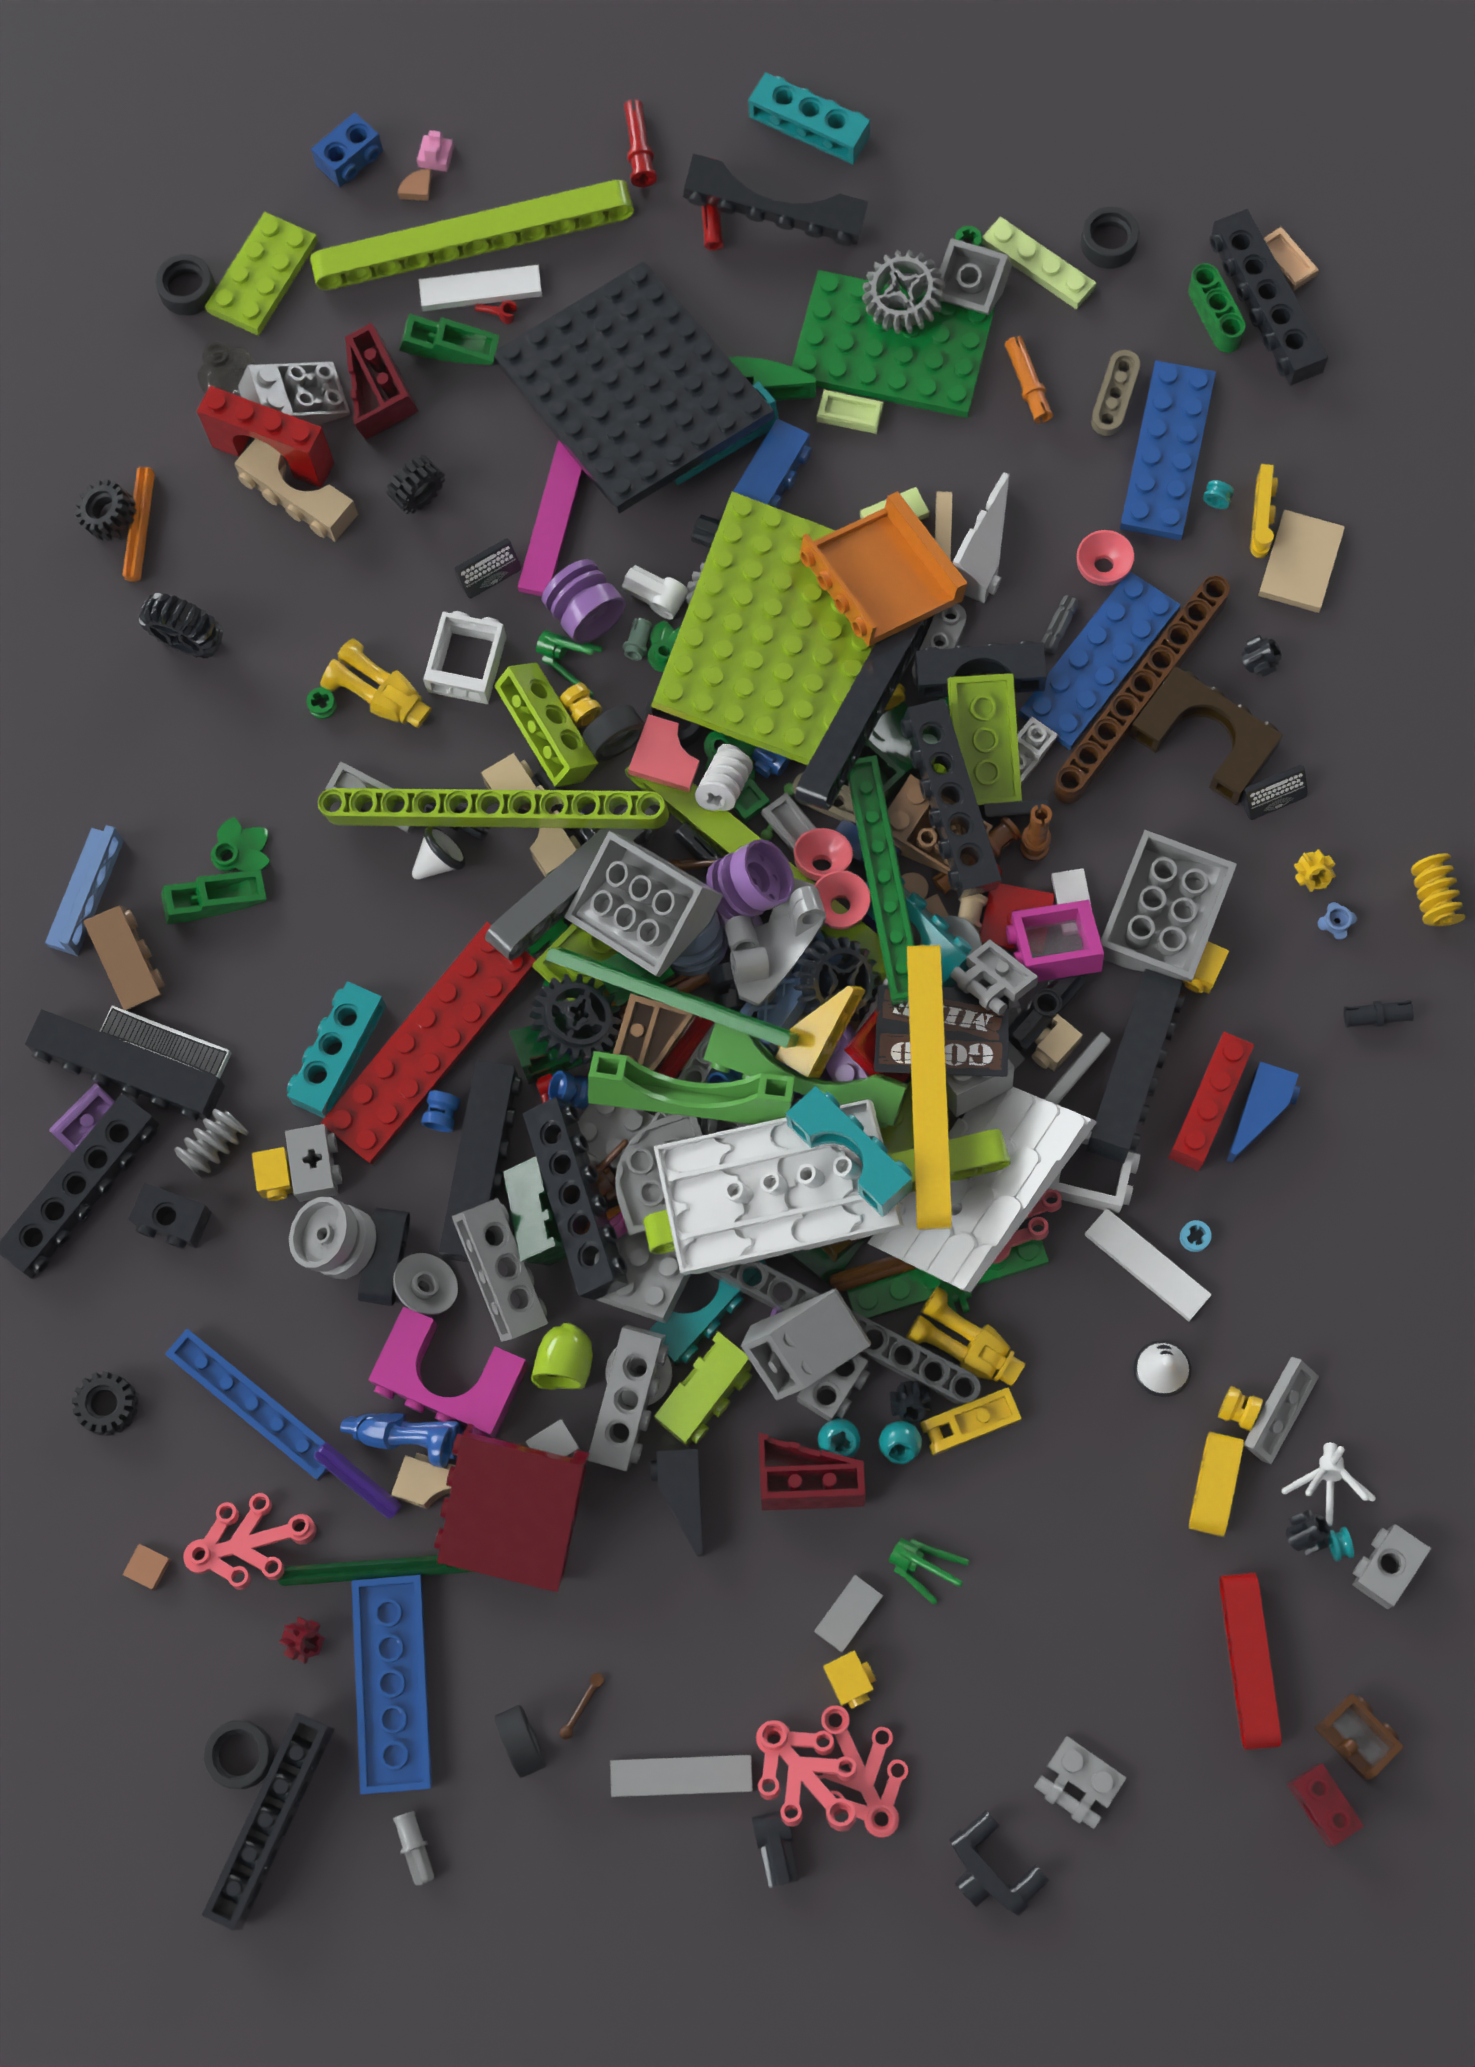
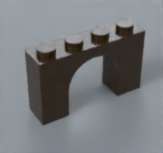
M1175 666L1132 724L1129 736L1156 753L1173 729L1182 721L1193 717H1205L1218 722L1230 736L1232 751L1214 774L1209 788L1236 805L1241 799L1244 789L1252 784L1276 751L1283 735L1270 722H1262L1254 717L1245 706L1234 704L1226 699L1224 694L1217 688L1207 687L1201 683L1192 672L1181 670Z

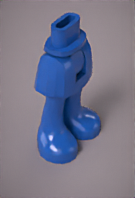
M371 1413L363 1414L359 1417L349 1416L341 1422L340 1430L342 1433L353 1434L354 1440L361 1441L367 1446L393 1450L404 1444L425 1447L428 1449V1458L431 1465L441 1468L447 1465L449 1459L457 1460L458 1455L452 1454L453 1445L457 1434L462 1435L464 1432L460 1422L411 1423L405 1421L406 1414Z

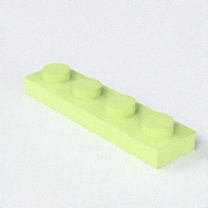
M999 217L982 237L981 244L990 250L1007 254L1012 266L1076 310L1095 290L1096 282L1002 217Z

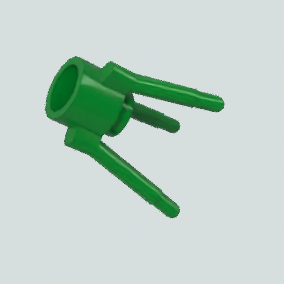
M544 630L536 644V652L543 655L542 663L554 668L573 685L582 683L555 660L557 658L563 659L568 649L592 655L594 651L602 652L603 648L591 643H574L571 638ZM589 689L590 697H593L594 693Z
M901 1537L888 1561L896 1566L893 1572L904 1577L931 1604H937V1599L908 1570L915 1572L918 1566H921L958 1587L963 1586L962 1580L924 1560L922 1552L966 1566L969 1564L968 1559L924 1545L913 1538L909 1542Z

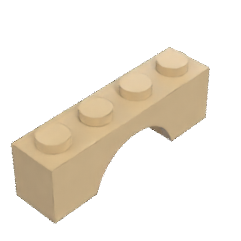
M256 438L234 463L239 473L238 479L249 489L255 487L261 491L263 497L271 504L276 506L279 503L285 507L286 512L293 519L299 522L304 520L322 538L327 536L336 542L358 516L354 501L330 484L315 491H299L284 482L287 466L283 455L270 445Z
M514 753L481 772L484 784L488 790H544L541 785L537 787L530 779L534 775L525 760L519 762ZM523 804L520 808L529 812L532 804ZM551 809L549 814L553 815L559 813L558 810L552 812ZM540 828L538 837L530 847L533 860L544 877H547L581 846L575 836L568 837L563 828Z
M416 1453L415 1458L405 1455L391 1495L398 1500L429 1509L436 1500L450 1494L451 1487L446 1486L450 1467L456 1465L448 1464L447 1469L432 1466L426 1455Z

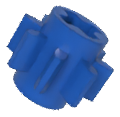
M756 747L752 754V759L756 761L754 764L756 766L755 771L765 778H768L770 774L780 776L791 761L789 758L760 747Z

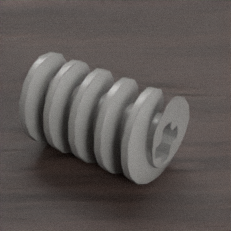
M214 1109L212 1113L216 1121L205 1118L203 1123L206 1131L195 1128L193 1131L197 1140L186 1137L184 1142L187 1150L180 1147L174 1149L176 1155L200 1179L199 1170L207 1173L211 1172L208 1164L209 1160L217 1164L221 1162L217 1154L218 1151L225 1154L230 1153L226 1144L228 1141L236 1145L240 1143L236 1136L237 1132L246 1136L249 1134L242 1124L227 1110L222 1112Z

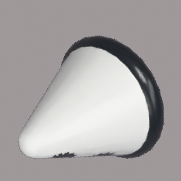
M429 826L424 831V838L412 870V876L415 879H423L455 869H463L466 864L465 857L458 845L445 832L436 827Z
M1154 1341L1144 1346L1138 1352L1133 1367L1134 1376L1141 1388L1159 1397H1169L1181 1392L1188 1385L1192 1372L1191 1362L1185 1351L1178 1345L1168 1341Z

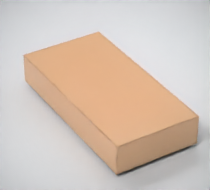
M1282 227L1264 238L1293 291L1317 276L1319 269Z

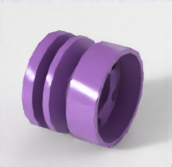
M589 559L574 562L560 571L548 583L541 598L544 606L551 611L555 619L561 620L562 628L574 643L578 644L591 642L607 632L619 620L626 607L625 599L612 584L606 583L607 580L603 572H600L594 561Z
M763 839L754 840L738 848L736 852L729 853L724 858L714 861L708 868L706 876L707 886L723 895L717 910L728 920L739 915H746L753 919L755 916L763 914L764 911L785 903L790 898L794 889L793 871L788 859L777 846Z

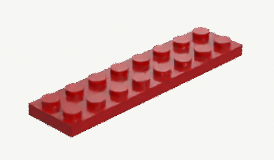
M488 922L484 924L320 1122V1124H325L331 1133H335L336 1137L371 1165H373L425 1102L429 1092L434 1091L534 969L532 966L536 959L526 951L515 960L509 961L485 940L487 930L491 926Z

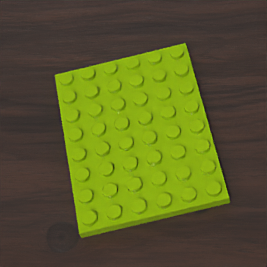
M732 491L651 707L808 765L875 645L873 644L868 647L861 637L856 636L850 621L837 610L833 598L827 590L825 591L820 587L816 575L810 567H806L800 558L803 535L808 534L815 541L835 530Z

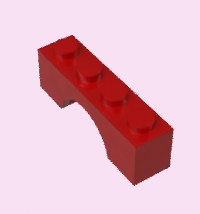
M1223 1031L1168 1159L1199 1172L1255 1044Z

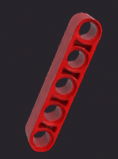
M1255 1572L1221 1575L1219 1577L1220 1595L1243 1748L1246 1751L1280 1747L1281 1732L1257 1575Z

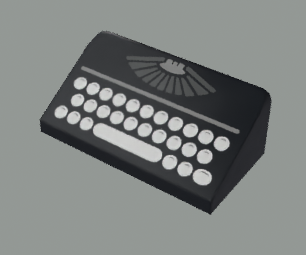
M507 538L456 566L454 570L457 581L467 597L473 598L519 572L521 565L510 540Z
M1296 766L1246 787L1240 802L1250 820L1256 819L1306 798L1308 790L1304 766Z

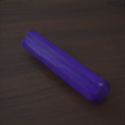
M324 1443L314 1455L315 1460L387 1519L393 1518L400 1510L401 1503L330 1444Z

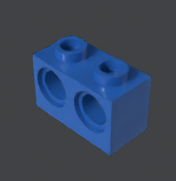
M354 112L312 147L311 151L316 166L340 188L347 181L354 179L358 172L368 163L374 162L380 153L383 152L379 134Z

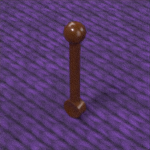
M594 1673L591 1676V1685L568 1724L560 1729L559 1734L562 1739L568 1740L572 1737V1729L594 1691L603 1685L604 1678L600 1673Z

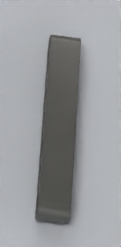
M628 806L625 807V808H624L619 814H617V815H622L623 813H625L626 810H627V808H628ZM648 807L645 814L651 816L655 815L656 812ZM661 827L657 829L601 828L497 919L487 930L485 940L509 961L515 960L565 916L609 831L627 837L644 846L655 837Z

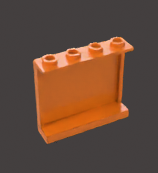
M898 491L887 496L885 508L815 541L808 534L803 535L800 558L803 564L811 568L817 577L820 587L828 591L834 600L837 610L847 617L856 636L861 637L868 647L963 601L967 581Z

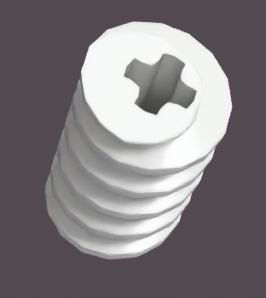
M723 744L718 748L695 793L699 806L710 811H726L734 807L741 793L740 791H742L753 769V763L749 756L738 747L731 744Z

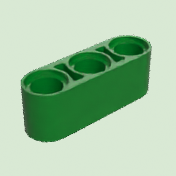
M1207 263L1199 264L1192 271L1188 289L1189 297L1216 348L1224 353L1234 352L1241 345L1246 326L1245 321L1216 267ZM1199 282H1205L1208 285H1202ZM1215 306V307H1219V308H1221V309H1220V310H1216V309H1214V308H1212V307ZM1226 331H1229V332L1234 333V335H1230V334H1227V333H1225V332H1226Z

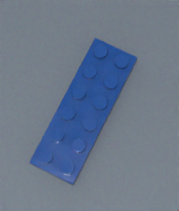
M1155 360L1120 529L1181 541L1215 371Z
M1130 571L1048 673L1045 691L1033 692L1019 710V716L1027 722L1031 717L1035 718L1058 734L1055 741L1071 750L1177 614L1181 604Z
M412 1575L352 1580L360 1794L432 1789L422 1576Z

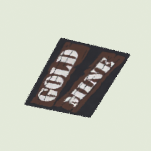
M879 985L877 1013L879 1012L876 1021L874 1071L911 1073L909 1002L892 1005L888 985ZM942 987L946 1075L1007 1077L1009 998L1005 995L1000 998V1000L1007 1004V1009L1003 1014L998 1015L992 1009L986 1010L979 1004V999L970 992L965 993L958 987Z

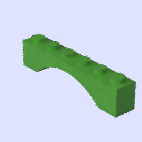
M716 1022L704 1055V1060L712 1062L711 1067L713 1069L730 1073L732 1069L743 1073V1079L759 1073L795 1077V1092L806 1095L816 1086L823 1093H831L840 1105L869 1099L874 1104L876 1118L881 1128H887V1125L893 1126L898 1121L910 1085L880 1073L850 1081H825L809 1078L776 1059L761 1043L759 1038Z
M594 1051L588 1075V1103L758 1124L786 1117V1112L792 1108L795 1077L759 1073L733 1082H690L657 1073L640 1065L626 1055Z

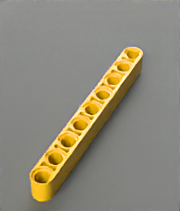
M940 945L907 946L917 1230L952 1229Z

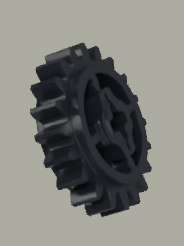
M564 974L561 983L556 978H552L549 987L543 985L539 991L540 996H536L532 1003L536 1008H533L529 1017L535 1019L531 1030L541 1031L536 1041L537 1043L548 1041L545 1052L548 1053L553 1049H557L558 1060H561L564 1054H569L570 1063L574 1064L578 1055H580L582 1061L586 1064L594 1051L603 1052L605 1050L609 1052L613 1046L612 1041H616L619 1031L616 1029H619L622 1020L616 1018V1016L621 1011V1007L610 1006L616 996L609 995L605 997L603 995L607 987L605 984L598 989L594 988L595 978L593 977L587 984L583 983L581 974L577 975L574 982L571 981L568 974ZM567 998H575V999H576V1000H574V1001H569V1002H567V1001H564L563 1003H559V1002H558V1001H560V1000H562V999H567ZM579 1011V1015L577 1017L579 1019L576 1025L573 1026V1022L575 1020L573 1018L576 1012ZM553 1017H555V1022L558 1023V1026L560 1027L561 1031L555 1025ZM589 1033L595 1035L588 1039H575L578 1036H588Z

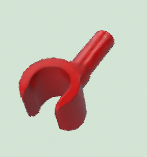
M511 300L503 301L500 307L476 303L475 311L497 315L502 323L510 324L514 320V315L507 314L505 311L516 312L517 305Z
M552 1074L545 1075L537 1080L536 1084L542 1103L550 1100L548 1087Z

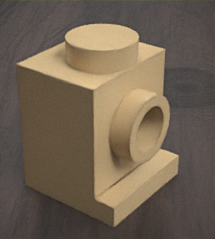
M1058 1014L1053 1018L1052 1030L1047 1027L1036 1039L1035 1043L1038 1046L1031 1056L1039 1066L1044 1069L1049 1067L1054 1072L1078 1047L1083 1034Z

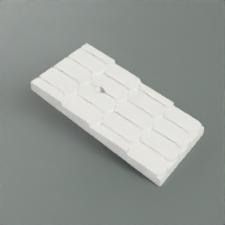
M1015 1087L967 1111L962 1119L959 1118L949 1132L948 1140L986 1130L1000 1129L1004 1136L1011 1164L999 1171L950 1183L952 1229L917 1230L916 1192H911L898 1203L904 1227L875 1234L871 1237L868 1244L962 1290L971 1292L1097 1121Z
M867 1099L840 1105L839 1109L847 1116L852 1114L861 1122L864 1127L863 1132L871 1139L876 1137L883 1143L872 1101ZM786 1117L654 1146L680 1273L684 1275L700 1274L736 1264L743 1265L802 1249L809 1250L904 1227L898 1204L882 1217L859 1195L858 1180L863 1166L853 1151L838 1144H822L810 1148L787 1125Z

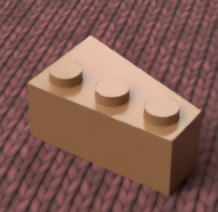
M119 905L83 921L124 1011H128L163 995L161 988L165 986L159 970L152 969L148 959L152 957L145 940H140L136 931L138 924L130 909L128 910L127 907Z

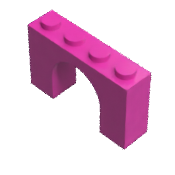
M403 1306L368 1379L373 1386H376L374 1392L390 1400L393 1399L394 1395L406 1400L404 1404L406 1407L419 1413H423L424 1409L437 1413L435 1419L440 1422H460L466 1427L468 1424H473V1434L489 1436L495 1439L529 1366L527 1361L495 1346L481 1377L472 1389L456 1397L437 1396L428 1391L422 1382L421 1363L438 1325L434 1319Z

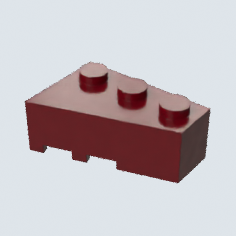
M371 322L345 336L348 372L351 375L352 384L351 399L354 403V425L364 439L367 440L417 413L419 410L383 338Z
M759 1432L762 1511L865 1507L864 1461L825 1450L817 1451L806 1448L799 1443L792 1441L788 1443L770 1438L769 1435Z

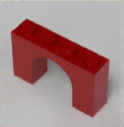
M211 385L197 409V414L213 448L240 457L249 438H256L270 445L285 457L294 478L322 488L334 465L323 429L318 425Z

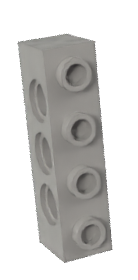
M498 1198L451 1216L501 1342L514 1339L548 1324L545 1317L547 1315L545 1304L536 1295L533 1287L534 1277L531 1270L524 1265V1262L520 1261L516 1236L512 1235L508 1225L509 1214L505 1206L500 1204ZM487 1229L492 1231L495 1236L493 1246L485 1239ZM499 1261H503L507 1266L506 1277H503L498 1271ZM512 1292L519 1296L520 1305L518 1308L511 1304L510 1296Z
M628 1324L622 1327L590 1446L588 1461L627 1471L632 1466V1463L638 1464L643 1444L638 1443L641 1430H647L651 1418V1411L646 1410L649 1398L656 1397L660 1384V1378L655 1377L658 1364L664 1365L669 1350V1345L664 1344L666 1335ZM633 1357H641L645 1360L647 1370L644 1374H637L632 1370L631 1360ZM624 1390H632L637 1394V1406L629 1407L623 1402L622 1393ZM615 1423H623L628 1427V1439L621 1440L615 1436L613 1432Z

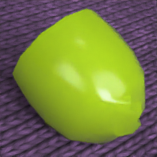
M563 1323L561 1326H556L549 1330L538 1348L531 1376L532 1383L539 1389L549 1390L585 1388L593 1357L592 1342L586 1333L571 1323Z

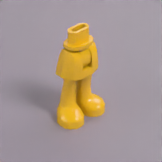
M354 638L347 641L338 652L339 661L333 659L322 676L321 687L330 691H335L340 686L345 687L368 702L371 713L403 724L409 722L416 728H419L432 710L431 707L422 702V696L418 694L412 684L398 670L389 674L381 669L363 653V645ZM345 666L353 667L378 683L380 685L379 688L372 687Z
M937 1286L921 1309V1313L960 1334L970 1341L969 1344L965 1346L945 1334L921 1315L915 1319L905 1338L917 1345L925 1342L941 1349L960 1362L959 1367L971 1372L976 1377L994 1380L995 1382L1000 1379L1009 1386H1012L1023 1370L1025 1363L1014 1357L1015 1352L1010 1350L1008 1343L990 1325L987 1324L980 1328L953 1311L947 1304V1293Z

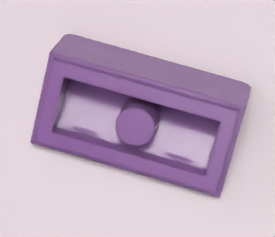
M95 1083L49 1131L73 1153L115 1101Z

